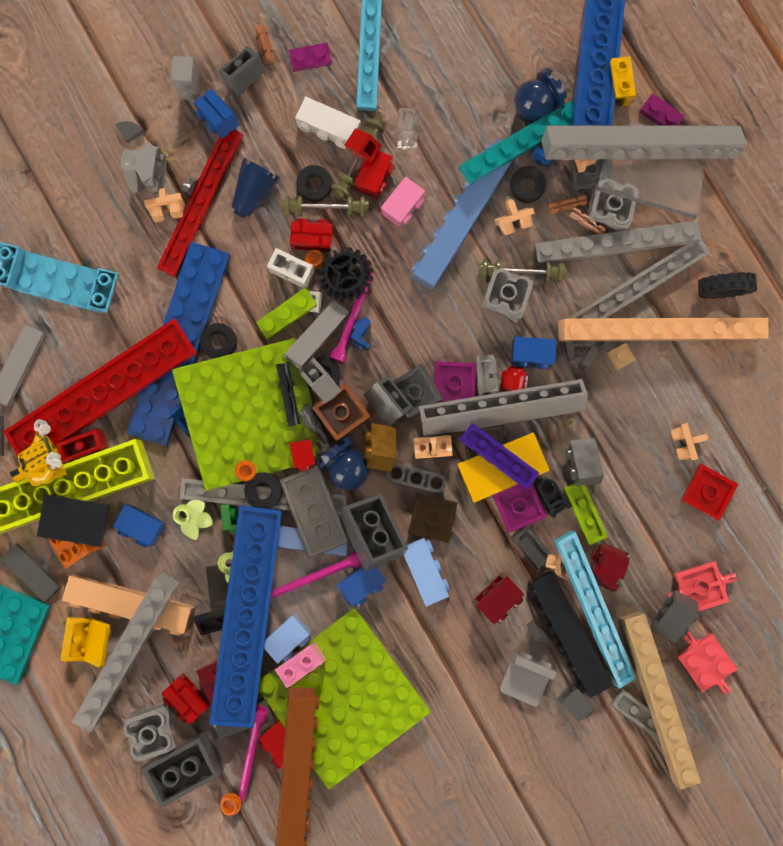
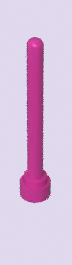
M361 292L359 293L360 299L355 300L339 345L332 350L329 357L341 364H344L346 361L347 351L345 349L366 297Z
M356 551L351 552V555L347 556L348 559L271 590L270 598H276L348 567H356L357 569L362 564Z
M256 705L254 727L251 729L238 793L241 802L246 800L260 728L264 721L267 720L268 709L261 705Z

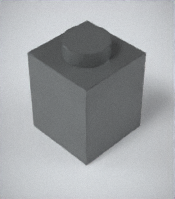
M571 685L558 697L560 702L578 722L586 720L592 714L594 707L574 685Z

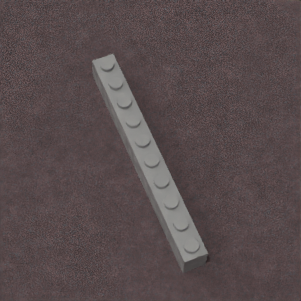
M547 126L541 140L546 160L738 159L747 146L741 126Z

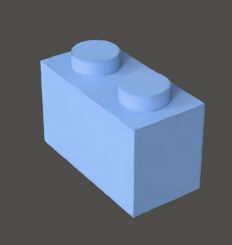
M294 613L265 639L264 649L277 664L281 660L286 662L293 656L294 652L292 650L296 646L301 648L310 640L308 635L311 631Z

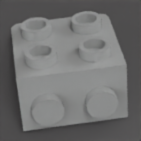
M521 651L520 654L513 652L499 689L506 695L532 706H538L549 678L554 680L557 672L552 668L553 664L541 659L538 662L532 659L533 656Z

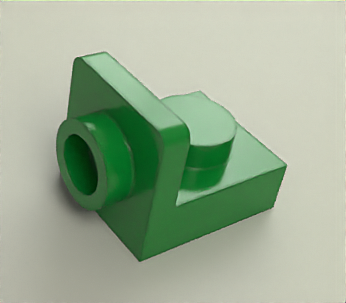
M232 504L221 505L223 530H229V534H233L236 531V525H234V521L237 520L236 509L232 508Z

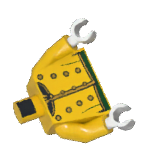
M38 419L34 424V430L39 433L35 434L33 443L17 456L20 467L10 472L12 479L16 483L26 478L32 486L49 484L53 479L66 474L58 449L49 437L45 435L51 431V427L46 421Z

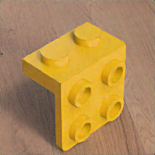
M67 617L60 660L64 662L86 661L96 667H104L108 656V640L111 636L109 624L91 617Z

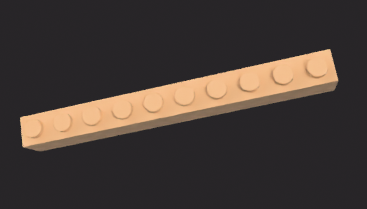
M768 318L562 319L558 321V342L768 339Z

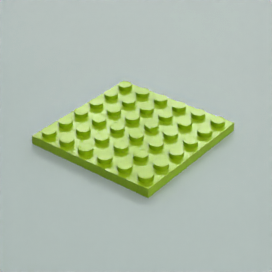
M295 338L172 369L206 491L241 482L235 475V467L243 460L251 461L256 467V473H273L293 467L289 446L291 442L311 439L315 461L321 459L317 454L319 448L315 443L320 439L316 433L311 432L306 427L300 414L301 424L287 426L281 387L278 388V383L280 382L276 364L289 362L284 358V354L296 342ZM289 362L291 378L295 382L293 388L298 412L306 404L313 407L307 382L297 371L299 368Z
M356 607L292 656L294 657L315 642L327 659L289 687L314 688L316 696H319V710H315V717L318 718L317 730H313V737H316V749L312 751L311 757H314V770L328 790L431 713L430 708ZM282 662L260 679L258 690L265 700L267 699V703L285 727L288 688H286L275 669L285 663Z

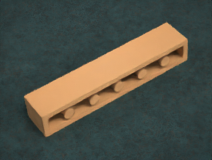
M74 574L68 578L62 601L69 602L68 605L71 607L81 608V606L89 608L88 611L101 613L102 611L109 613L108 616L111 618L121 619V617L129 619L128 622H130L146 593ZM170 600L154 630L164 628L169 630L170 634L181 636V633L184 634L189 630L195 606Z

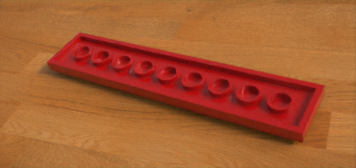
M174 318L3 432L18 456L33 443L35 434L39 433L34 430V424L38 419L46 421L51 427V431L45 435L56 446V443L71 438L198 353L179 322Z

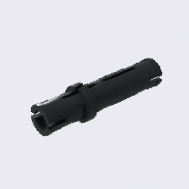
M289 362L276 364L280 382L278 383V388L281 387L287 426L299 425L301 422L293 388L295 382L291 378Z

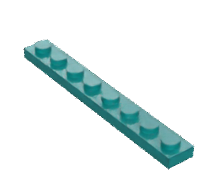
M574 99L462 163L458 170L469 185L475 183L540 145L547 126H571Z

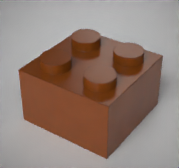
M346 383L339 387L341 391L335 398L329 400L326 404L321 400L312 407L337 442L371 419L368 412Z

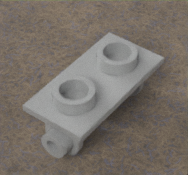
M487 355L486 357L476 356L479 396L499 392L498 377L492 378L491 375L497 373V359H494V355Z

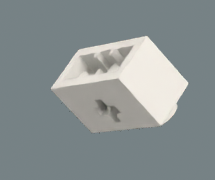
M277 248L267 265L270 273L302 288L308 287L315 273L313 265Z

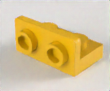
M631 57L612 58L610 60L615 98L621 99V106H629L636 96Z

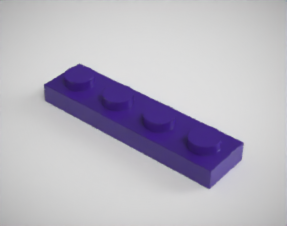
M473 423L468 426L459 439L525 490H528L539 474L538 471Z

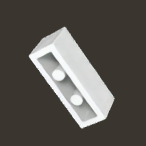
M306 96L295 117L300 130L309 133V131L315 133L320 139L333 141L338 147L343 149L346 148L344 145L355 128L361 130L360 120Z

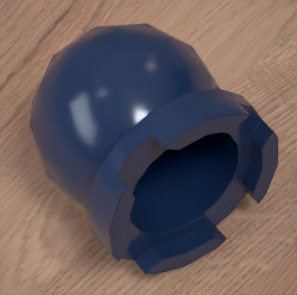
M544 68L537 73L536 79L524 82L517 89L514 98L515 109L522 118L528 121H537L549 114L552 108H560L566 103L564 101L567 98L565 88L560 79L556 81L551 75L553 73L551 69Z
M349 437L343 439L344 442L342 444L333 446L316 463L321 469L324 467L328 468L329 477L337 487L344 490H355L361 487L367 480L369 468H367V460L364 459V456L358 451L351 450L353 442Z

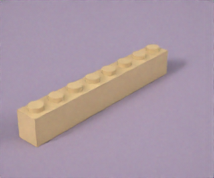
M636 612L620 617L619 620L651 713V718L655 725L654 727L672 782L680 789L699 784L701 780L646 615Z

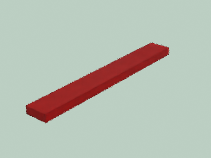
M233 130L224 138L219 136L183 211V217H180L159 261L157 270L175 278L177 277L184 263L190 243L194 242L243 139V133Z

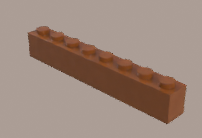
M288 687L276 846H307V837L304 836L305 832L309 831V818H306V812H310L311 798H308V791H312L313 785L312 778L309 777L310 771H314V757H311V753L316 749V737H313V730H317L318 718L315 717V710H319V696H316L314 688Z

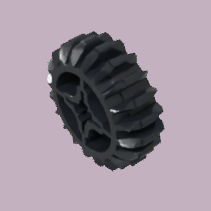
M342 247L340 253L333 250V257L327 255L329 261H322V265L325 268L319 269V272L323 274L319 277V280L323 282L321 287L324 290L327 289L326 294L328 296L332 295L334 300L339 298L341 302H344L346 298L349 302H352L353 296L357 300L360 299V292L366 295L364 288H371L368 281H373L374 279L370 275L374 272L373 268L370 267L372 263L370 260H367V256L361 254L358 249L354 251L352 247H349L347 252ZM357 263L361 266L360 278L355 274ZM333 272L338 275L335 287L332 282ZM348 272H349L351 276H348V277L345 276V278H344V276H343L341 273H343V274L347 273V274H348ZM355 284L354 286L347 288L348 285Z

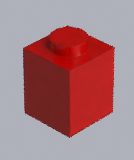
M355 128L344 146L355 156L371 163L382 145L369 133Z
M311 439L289 443L293 467L298 468L299 471L311 469V465H315Z

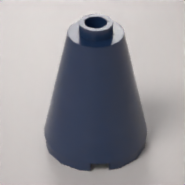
M246 158L243 159L231 206L235 209L233 213L242 218H245L246 215L250 217L280 180V177L277 175L275 178H272L274 174L252 161L247 164L249 160Z

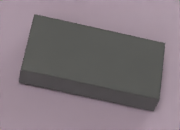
M528 525L521 528L511 537L537 570L546 564L548 554L552 555Z

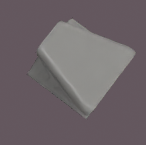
M148 142L140 151L123 150L120 167L130 191L138 193L145 186L153 196L158 194L159 189L163 188L166 171V157L164 154H161L160 147L153 146Z
M598 181L589 201L587 209L588 219L598 221L599 224L613 232L623 231L624 228L629 229L639 194L638 191L631 186L622 187L615 185L611 181Z
M494 268L482 307L500 312L511 321L518 323L524 314L534 281L526 276L511 274L505 269L499 270Z
M164 702L133 712L128 718L123 719L124 734L128 737L131 746L130 754L136 762L167 753L176 748L171 732L170 707Z

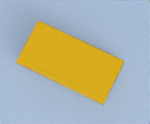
M534 432L503 445L538 471V475L550 471ZM480 455L457 464L473 503L517 485L516 482Z

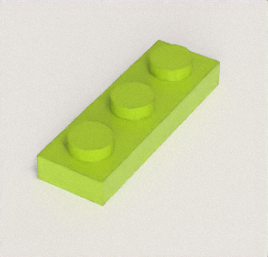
M303 288L256 323L266 339L270 340L318 305L308 289Z
M573 483L563 487L587 545L608 538L586 485L576 487V484Z

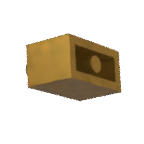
M372 423L370 430L366 431L364 435V443H367L364 450L367 468L391 472L396 461V427Z

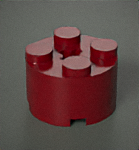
M601 543L598 549H593L590 557L593 562L590 568L598 586L612 592L618 589L620 585L616 583L619 579H624L630 558L627 557L629 555L628 552L606 543Z

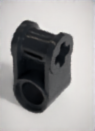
M542 478L536 482L535 490L553 519L562 510L571 508L568 499L554 480ZM545 482H548L551 486L548 493L542 491V485Z

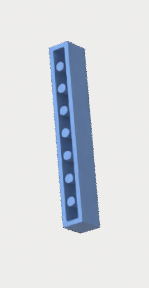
M497 138L495 143H490L487 149L501 142L502 140ZM514 160L471 185L466 181L464 193H459L453 203L456 206L452 211L448 210L443 219L445 221L442 228L438 227L433 234L434 241L431 245L428 243L423 250V259L421 262L417 260L413 266L414 280L432 291L435 289Z

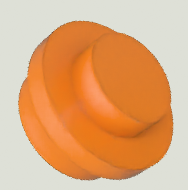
M310 250L306 253L304 261L313 265L314 270H318L323 266L324 256L318 250Z
M240 461L235 467V475L241 481H250L256 474V467L251 461Z
M235 793L225 794L221 799L222 812L226 815H235L240 811L242 806L240 797Z

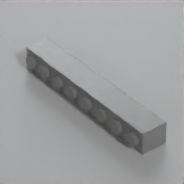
M580 379L419 406L423 436L429 437L466 431L471 423L479 428L586 411L588 394L583 380Z
M163 572L154 579L74 717L73 723L90 733L98 725L175 594L180 582Z

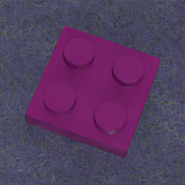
M435 361L434 383L444 398L437 403L475 397L476 363Z
M533 483L528 490L517 484L492 495L508 533L547 517Z

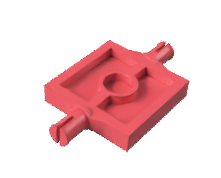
M710 561L674 573L677 590L697 601L699 611L729 602L726 584L737 581L734 572L722 576L716 561ZM672 593L666 594V597L669 598Z
M688 630L684 639L689 645L676 657L702 693L715 685H718L724 695L728 694L727 691L730 693L731 688H729L724 680L728 675L737 670L736 666L711 632L705 637L695 640Z

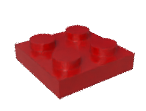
M699 464L681 501L720 521L739 484L707 466Z

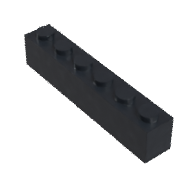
M548 570L529 580L530 587L527 589L533 599L537 598L540 604L537 606L538 611L543 618H547L549 622L547 628L552 637H557L559 643L556 645L561 655H566L569 661L566 665L571 674H576L579 680L576 684L582 694L585 693L591 698L611 688L612 684L554 572Z

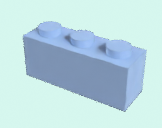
M424 537L406 544L408 550L404 557L425 606L449 597L447 591L450 590L446 578L442 580L439 572L442 571L438 559L433 560L431 552H434L430 541H425Z

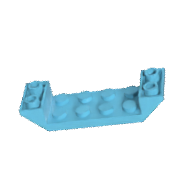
M0 242V286L89 311L108 313L119 273L98 268V270L30 253L18 246Z

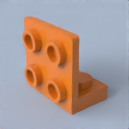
M49 539L65 569L71 567L85 556L107 546L105 540L103 541V546L98 547Z

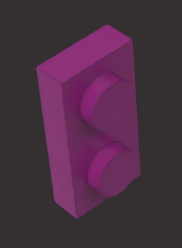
M328 42L289 50L293 72L332 65Z
M653 93L639 111V113L658 126H678L685 117V115Z

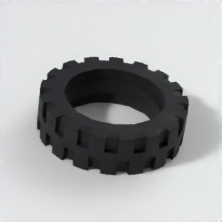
M751 272L723 273L698 280L699 297L705 299L731 298L757 291L756 274Z

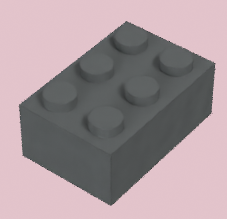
M381 493L345 506L341 511L339 517L365 572L402 558L407 552L408 547Z
M202 732L179 744L175 749L148 761L141 770L160 808L218 778L223 771V767L205 732Z

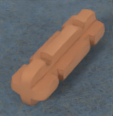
M259 25L255 29V33L258 38L261 54L264 55L262 58L265 65H272L275 62V57L271 53L273 50L267 35V29L265 26Z
M582 194L576 198L574 196L559 200V202H550L548 204V211L550 214H555L559 210L563 212L577 206L583 207L588 204L586 195Z
M574 207L569 214L571 218L577 219L578 223L590 232L591 230L594 231V235L604 234L606 231L605 226L597 224L598 221L588 219L589 215L587 213L583 214L582 210L578 207Z

